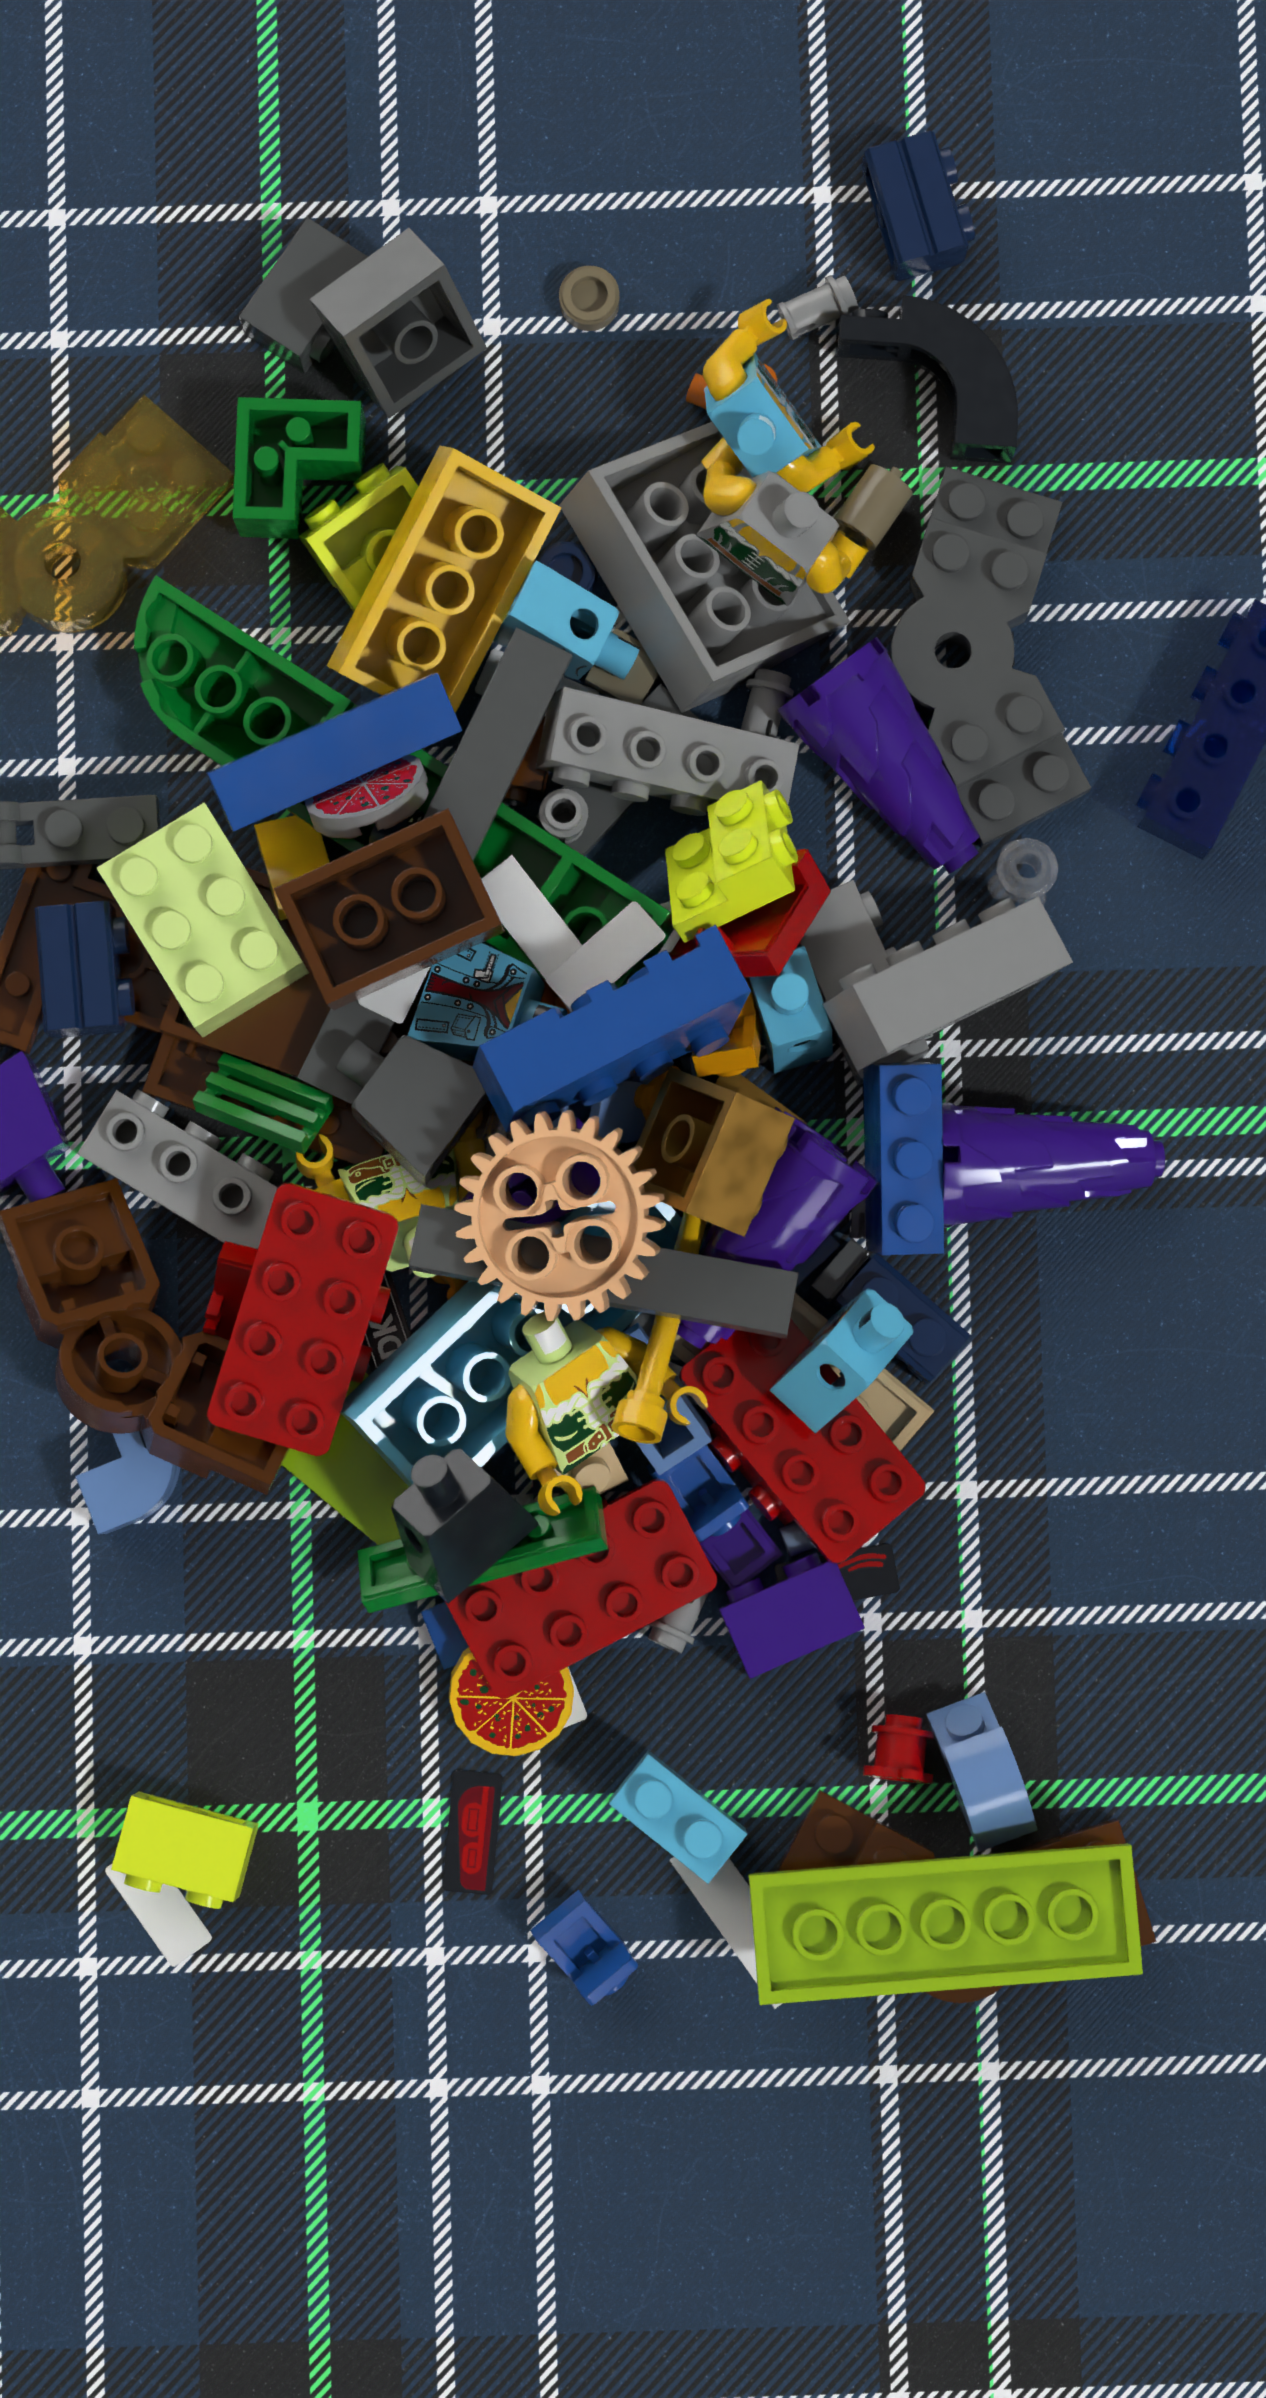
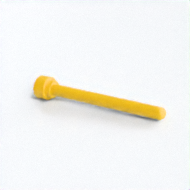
M684 1212L674 1250L699 1254L707 1221ZM655 1315L635 1390L628 1391L626 1399L620 1400L617 1405L612 1429L618 1435L646 1444H654L661 1441L668 1414L663 1409L665 1401L660 1397L681 1319Z

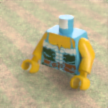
M766 299L739 314V329H735L706 361L703 368V377L707 384L704 388L706 410L713 424L752 477L771 471L777 473L798 491L807 493L837 474L840 469L846 471L853 468L874 451L875 446L871 444L864 449L854 442L852 432L861 425L858 422H852L829 439L826 446L821 447L814 434L755 353L758 345L783 333L787 327L785 318L773 324L769 322L766 309L772 303V300Z

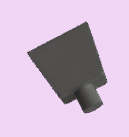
M405 1035L398 1040L386 1058L357 1038L345 1051L336 1067V1070L363 1088L351 1106L353 1117L423 1186L428 1184L489 1100L472 1066Z

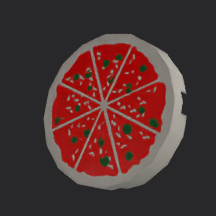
M409 754L306 799L304 802L315 831L331 838L351 839L362 835L359 827L375 823L378 831L381 829L385 830L413 815L427 799L429 790L426 783L429 782L420 759Z

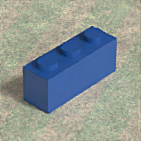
M929 1062L873 1063L863 1068L865 1169L878 1180L868 1197L865 1198L866 1250L880 1255L943 1254L942 1064Z

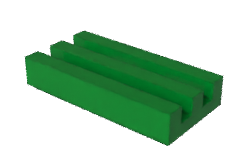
M223 1053L218 1060V1072H210L205 1080L206 1090L204 1092L199 1090L193 1098L196 1112L304 1155L334 1109L332 1095ZM224 1094L254 1106V1109L271 1117L277 1115L304 1127L302 1130H298L222 1100L220 1097Z

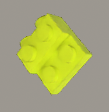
M381 463L367 471L353 483L359 492L340 507L335 499L328 500L304 518L309 529L299 535V538L333 587L337 588L353 612L360 602L419 487L406 467L395 466L389 471L384 463Z
M762 780L744 789L730 791L717 802L708 805L709 828L699 833L686 835L676 844L665 849L672 926L684 943L694 939L699 928H705L706 930L714 925L720 927L795 891L792 864L798 861V855L787 833V825L793 822L792 814L781 792L777 789L770 792Z

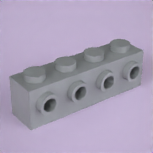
M563 687L555 693L546 712L536 769L553 772L552 781L561 785L588 788L589 781L612 786L611 795L620 799L646 802L648 795L671 800L670 809L688 815L704 816L707 812V806L717 802L726 793L744 789L760 780L763 781L770 792L775 789L779 790L788 804L799 744Z
M1039 896L1017 907L1011 897L979 913L978 916L982 923L971 929L966 919H963L933 935L932 937L936 945L925 951L920 942L917 941L888 956L886 960L890 967L877 973L873 964L870 963L838 980L843 991L822 1005L856 1070L859 1071L1000 1002L1073 963Z
M137 1089L132 1099L116 1090L77 1154L223 1243L228 1241L258 1249L278 1188L269 1183L274 1171L242 1153L237 1163L221 1154L216 1149L222 1140L191 1121L184 1131L164 1119L169 1108Z

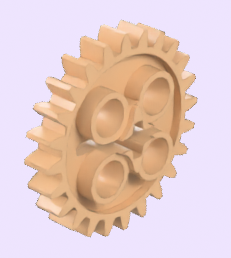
M573 1110L563 1112L558 1126L555 1128L546 1111L535 1115L534 1132H531L521 1118L511 1122L513 1142L500 1133L491 1135L488 1140L496 1155L493 1157L482 1152L474 1154L471 1160L482 1172L481 1176H465L460 1179L459 1184L472 1192L474 1196L473 1199L455 1204L454 1210L471 1216L472 1224L458 1230L456 1237L475 1239L477 1245L463 1259L465 1263L484 1260L488 1267L481 1274L478 1283L484 1285L498 1278L503 1283L497 1299L501 1304L516 1293L521 1295L522 1315H528L537 1306L538 1302L544 1303L547 1321H553L558 1317L562 1304H566L573 1320H580L585 1315L587 1299L599 1313H602L610 1307L607 1289L621 1299L626 1298L632 1293L624 1277L625 1274L640 1280L648 1275V1269L638 1259V1256H656L660 1252L661 1247L646 1238L647 1232L658 1231L666 1226V1221L649 1215V1208L663 1201L665 1197L661 1193L645 1192L643 1185L652 1179L657 1172L655 1168L636 1171L633 1163L643 1150L640 1145L624 1153L617 1148L622 1137V1129L617 1128L604 1138L598 1136L600 1126L598 1116L590 1117L582 1129H576V1119ZM577 1162H587L597 1169L600 1176V1187L595 1195H585L574 1187L571 1180V1171ZM514 1173H524L535 1182L537 1197L532 1206L521 1205L511 1197L509 1181ZM557 1200L561 1210L577 1209L607 1201L613 1202L616 1206L613 1213L579 1216L564 1225L563 1231L559 1221L544 1222L515 1230H509L505 1226V1221L508 1218L541 1215L555 1207ZM587 1226L601 1227L610 1235L612 1250L609 1257L597 1258L590 1255L585 1249L583 1234ZM526 1236L536 1237L547 1246L549 1261L545 1268H533L523 1260L521 1244Z

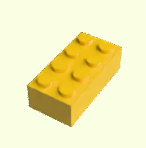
M440 445L327 666L380 695L387 694L432 673H438L453 710L456 713L549 534L561 507L462 452Z

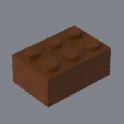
M449 808L274 888L326 1004L333 1010L505 932Z

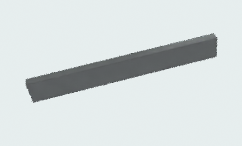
M517 627L423 818L425 819L449 808L473 862L573 658V654ZM358 1000L336 1010L330 1009L297 1078L353 1104L363 1088L336 1070L338 1062L357 1038L380 1054L395 1022L361 1006Z

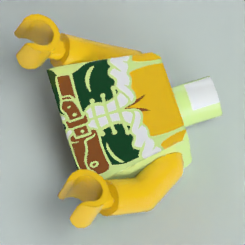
M481 1109L426 1186L420 1184L391 1154L338 1169L340 1179L335 1180L331 1172L333 1167L332 1143L322 1134L318 1135V1141L322 1152L325 1154L324 1159L319 1162H310L304 1158L303 1154L296 1152L297 1168L302 1175L315 1180L318 1186L315 1189L316 1191L394 1215L398 1220L399 1228L386 1270L393 1272L409 1267L421 1204L454 1210L455 1204L459 1203L469 1192L459 1184L460 1179L465 1176H481L482 1172L474 1165L471 1157L478 1152L486 1153L484 1138L477 1139L476 1129L483 1120V1110ZM413 1271L415 1275L423 1278L436 1276L434 1274Z
M544 1311L531 1317L523 1325L522 1332L532 1350L511 1364L508 1372L513 1390L508 1395L505 1436L531 1480L538 1479L542 1485L538 1492L539 1507L544 1513L557 1516L560 1514V1509L552 1498L553 1487L563 1488L574 1506L580 1504L583 1496L581 1485L576 1479L564 1474L619 1436L612 1429L617 1405L620 1400L626 1399L628 1391L635 1390L647 1344L609 1326L594 1330L582 1320L573 1321L563 1328L558 1317L553 1321H547ZM668 1366L661 1390V1395L667 1400V1414L678 1425H690L691 1423L677 1410L676 1403L681 1395H690L704 1410L708 1407L707 1398L696 1387H680L674 1381L676 1373ZM554 1469L559 1471L562 1475L558 1476Z

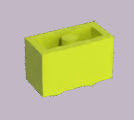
M137 1792L131 1795L111 1870L126 1874L124 1884L160 1893L162 1884L187 1890L185 1900L204 1907L221 1909L223 1900L234 1902L240 1897L259 1823Z

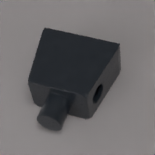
M461 1448L453 1449L444 1458L439 1455H428L419 1459L411 1471V1479L414 1483L394 1500L391 1507L409 1565L448 1604L539 1525L537 1520Z

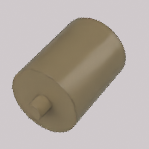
M871 464L835 515L834 519L839 524L838 530L846 533L845 536L856 544L865 546L869 550H875L913 495L909 486L900 479L903 472L896 467H892L889 471L881 466Z

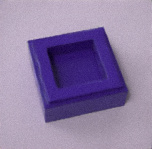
M749 1509L741 1513L737 1524L726 1533L719 1536L710 1535L705 1540L699 1542L707 1559L730 1589L747 1583L783 1555Z

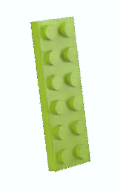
M1129 1843L748 1874L759 2005L1143 1974L1132 1845Z

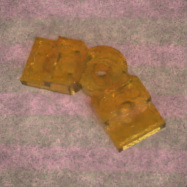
M143 395L106 436L99 432L58 476V502L38 506L27 512L18 521L0 507V637L12 636L23 624V618L26 615L46 629L61 633L86 631L106 621L118 609L126 595L128 567H135L137 570L155 569L234 483V473L147 396ZM75 556L80 559V567L72 577L56 579L51 576L54 563L61 557Z

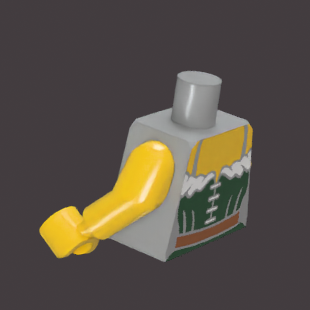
M724 437L702 459L701 463L707 469L703 498L706 506L712 513L697 532V537L786 606L792 603L806 581L810 589L825 594L834 591L845 577H852L869 550L865 546L856 544L845 536L846 533L838 530L839 524L819 507L817 500L812 495L798 491L777 473L771 471L752 478L737 476L745 467Z

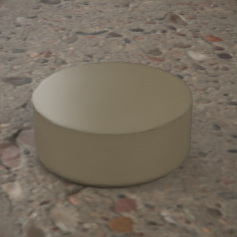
M582 266L571 271L562 281L559 290V303L562 315L569 324L580 330L596 331L606 327L617 315L620 304L619 288L614 277L608 271L597 266Z

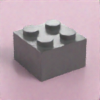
M407 228L309 299L355 382L388 418L394 416L487 349L445 264L410 228Z

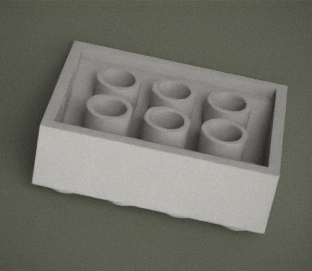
M713 422L588 470L559 504L681 713L732 691L746 683L747 679H753L758 669H771L845 627L850 622L833 592L825 594L815 592L810 589L806 581L792 603L786 606L696 536L712 513L706 506L703 498L707 469L701 461L723 438ZM746 468L737 475L752 478Z

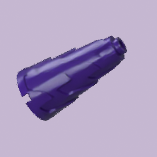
M875 637L777 711L803 742L830 765L864 804L870 809H875L895 833L906 839L933 870L943 865L948 874H950L979 853L973 842L980 835L961 804L957 788L942 764L943 757L917 712L900 673L890 659L887 649L878 637Z
M942 1102L944 1228L957 1224L1014 1217L1013 1212L1070 1207L1072 1201L1121 1196L1131 1193L1133 1189L1152 1186L1154 1178L1161 1177L1164 1173L1165 1151L1162 1141L1153 1140L1152 1134L1148 1130L1138 1129L1135 1125L1073 1121L1072 1116L1015 1114V1109L962 1106Z
M784 1111L785 1114H787V1115H789V1116H791V1117H794L793 1115H791V1114H789L788 1112ZM794 1117L795 1120L788 1134L786 1149L776 1162L763 1193L761 1208L752 1219L745 1237L713 1224L702 1244L699 1255L792 1271L797 1264L804 1263L853 1207L868 1197L878 1180L857 1161L852 1166L845 1163L847 1158L843 1155L844 1151ZM680 1320L677 1334L692 1345L702 1349L707 1341L716 1344L721 1338L727 1340L735 1329Z

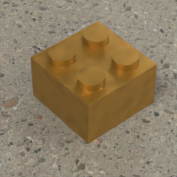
M669 1067L636 1147L640 1145L643 1150L633 1163L636 1171L655 1168L657 1172L652 1179L643 1184L645 1192L664 1194L665 1199L661 1202L745 1237L752 1219L761 1208L763 1193L776 1162L786 1149L788 1134L795 1118L737 1092Z

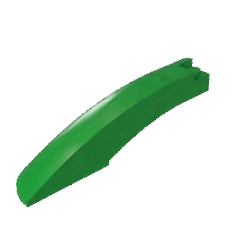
M155 575L141 603L134 634V650L138 653L139 669L142 677L141 688L153 711L175 735L220 766L357 707L350 699ZM420 749L410 755L420 759L429 783L426 784L429 793L425 802L418 808L426 814L448 766ZM304 801L286 808V810L314 828ZM504 803L501 804L474 860L481 879L509 856L513 855L582 945L634 901L645 910L665 933L666 936L663 941L614 982L618 988L626 985L628 979L633 974L645 967L643 961L660 952L673 932L672 913ZM375 823L359 827L362 835L356 838H328L349 852H354L369 845V837ZM505 927L504 933L486 940L487 943L504 954L535 969L538 975L545 980Z

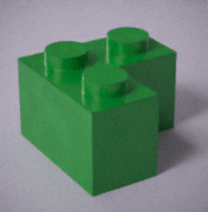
M238 397L233 520L240 537L300 539L303 480L356 481L364 474L366 419L361 401Z

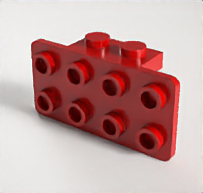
M283 1183L277 1188L207 1411L208 1420L213 1425L314 1456L324 1455L329 1450L350 1381L362 1384L372 1348L362 1345L369 1321L381 1324L390 1296L391 1288L382 1286L381 1283L399 1228L398 1220L394 1215L293 1183Z
M791 1318L787 1339L735 1330L727 1340L721 1338L716 1344L711 1343L686 1363L679 1374L680 1381L685 1387H696L707 1398L708 1407L704 1411L714 1422L708 1427L713 1438L708 1443V1446L725 1469L732 1473L738 1468L753 1488L748 1491V1495L756 1508L768 1520L772 1521L778 1517L784 1526L794 1520L828 1562L833 1564L841 1563L923 1496L926 1489L925 1482L857 1398L818 1432L814 1433L770 1391L771 1387L810 1343ZM829 1364L820 1366V1374L828 1384L831 1385L839 1378Z
M653 1479L607 1503L603 1494L600 1495L603 1504L608 1544L607 1550L469 1586L449 1604L446 1602L491 1690L497 1697L506 1699L709 1593L716 1587L717 1576L672 1489L665 1480Z

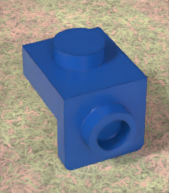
M705 1445L660 1476L651 1463L646 1466L653 1479H663L669 1484L699 1542L705 1540L710 1535L719 1536L729 1531L737 1524L741 1513L749 1507L742 1492L708 1445Z
M579 1890L530 1930L539 1945L574 1982L581 1996L591 2006L604 1996L618 1991L625 1984L628 1976L638 1967L637 1961L622 1938Z

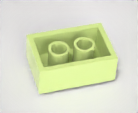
M205 802L97 867L98 872L193 1027L202 1037L207 1036L309 973Z

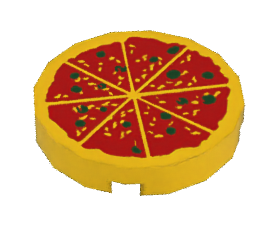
M469 1647L463 1651L451 1672L449 1701L456 1725L471 1743L492 1754L519 1756L540 1750L560 1734L572 1713L574 1687L568 1667L506 1699L499 1698L493 1693Z

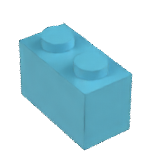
M649 1750L609 1799V1805L707 1884H709L747 1836L745 1827Z

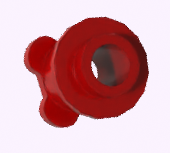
M886 1714L884 1725L872 1726L871 1732L877 1734L874 1766L864 1765L863 1775L881 1780L933 1784V1774L924 1773L927 1740L933 1739L934 1733L922 1730V1718Z

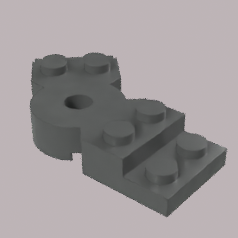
M946 467L909 584L916 602L907 609L896 626L889 650V657L900 673L916 710L932 715L928 731L943 757L942 764L957 788L961 804L980 835L977 841L980 847L983 848L1089 793L1091 786L1063 736L1065 728L1037 676L1012 668L1014 641L1011 629L1024 623L1028 616L1062 502ZM946 643L956 644L964 650L967 656V663L959 668L945 667L937 660L935 649Z

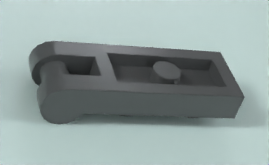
M139 795L23 803L0 801V869L105 863L161 829L159 798L157 795ZM34 825V845H17L16 826Z

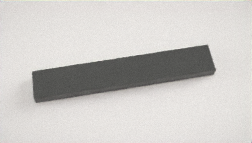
M421 1204L409 1261L410 1270L478 1282L481 1274L488 1266L484 1260L465 1263L463 1259L470 1251L477 1247L475 1239L456 1237L458 1230L472 1224L471 1216L461 1214L452 1209ZM512 1220L505 1221V1226L509 1230L527 1228L534 1225ZM583 1234V1244L590 1255L597 1258L609 1257L612 1250L611 1238ZM526 1236L521 1244L523 1260L533 1268H545L549 1261V1251L545 1243L536 1237ZM661 1248L656 1256H638V1259L649 1271L644 1279L640 1280L626 1274L624 1275L632 1292L626 1298L621 1299L607 1289L610 1307L787 1339L798 1272ZM498 1278L491 1281L490 1283H487L489 1285H495L502 1287L503 1283L499 1281Z

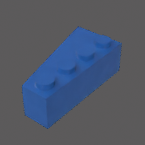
M714 925L696 934L695 938L698 942L696 949L673 961L667 950L643 961L645 967L633 974L628 979L627 984L620 988L615 983H610L609 980H606L586 990L585 994L581 995L571 1004V1013L563 1016L559 1008L553 1007L479 1045L473 1069L506 1133L511 1131L510 1123L520 1118L532 1131L534 1130L535 1115L537 1113L546 1111L553 1122L561 1115L560 1109L580 1100H582L584 1106L596 1104L614 1094L618 1089L616 1084L637 1075L640 1081L653 1079L669 1070V1067L674 1065L673 1059L694 1051L696 1057L705 1056L724 1046L730 1039L728 1035L751 989L717 926Z

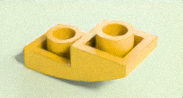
M295 815L254 825L258 846L267 871L272 897L280 920L287 919L274 888L330 863L321 833L315 831L312 826Z

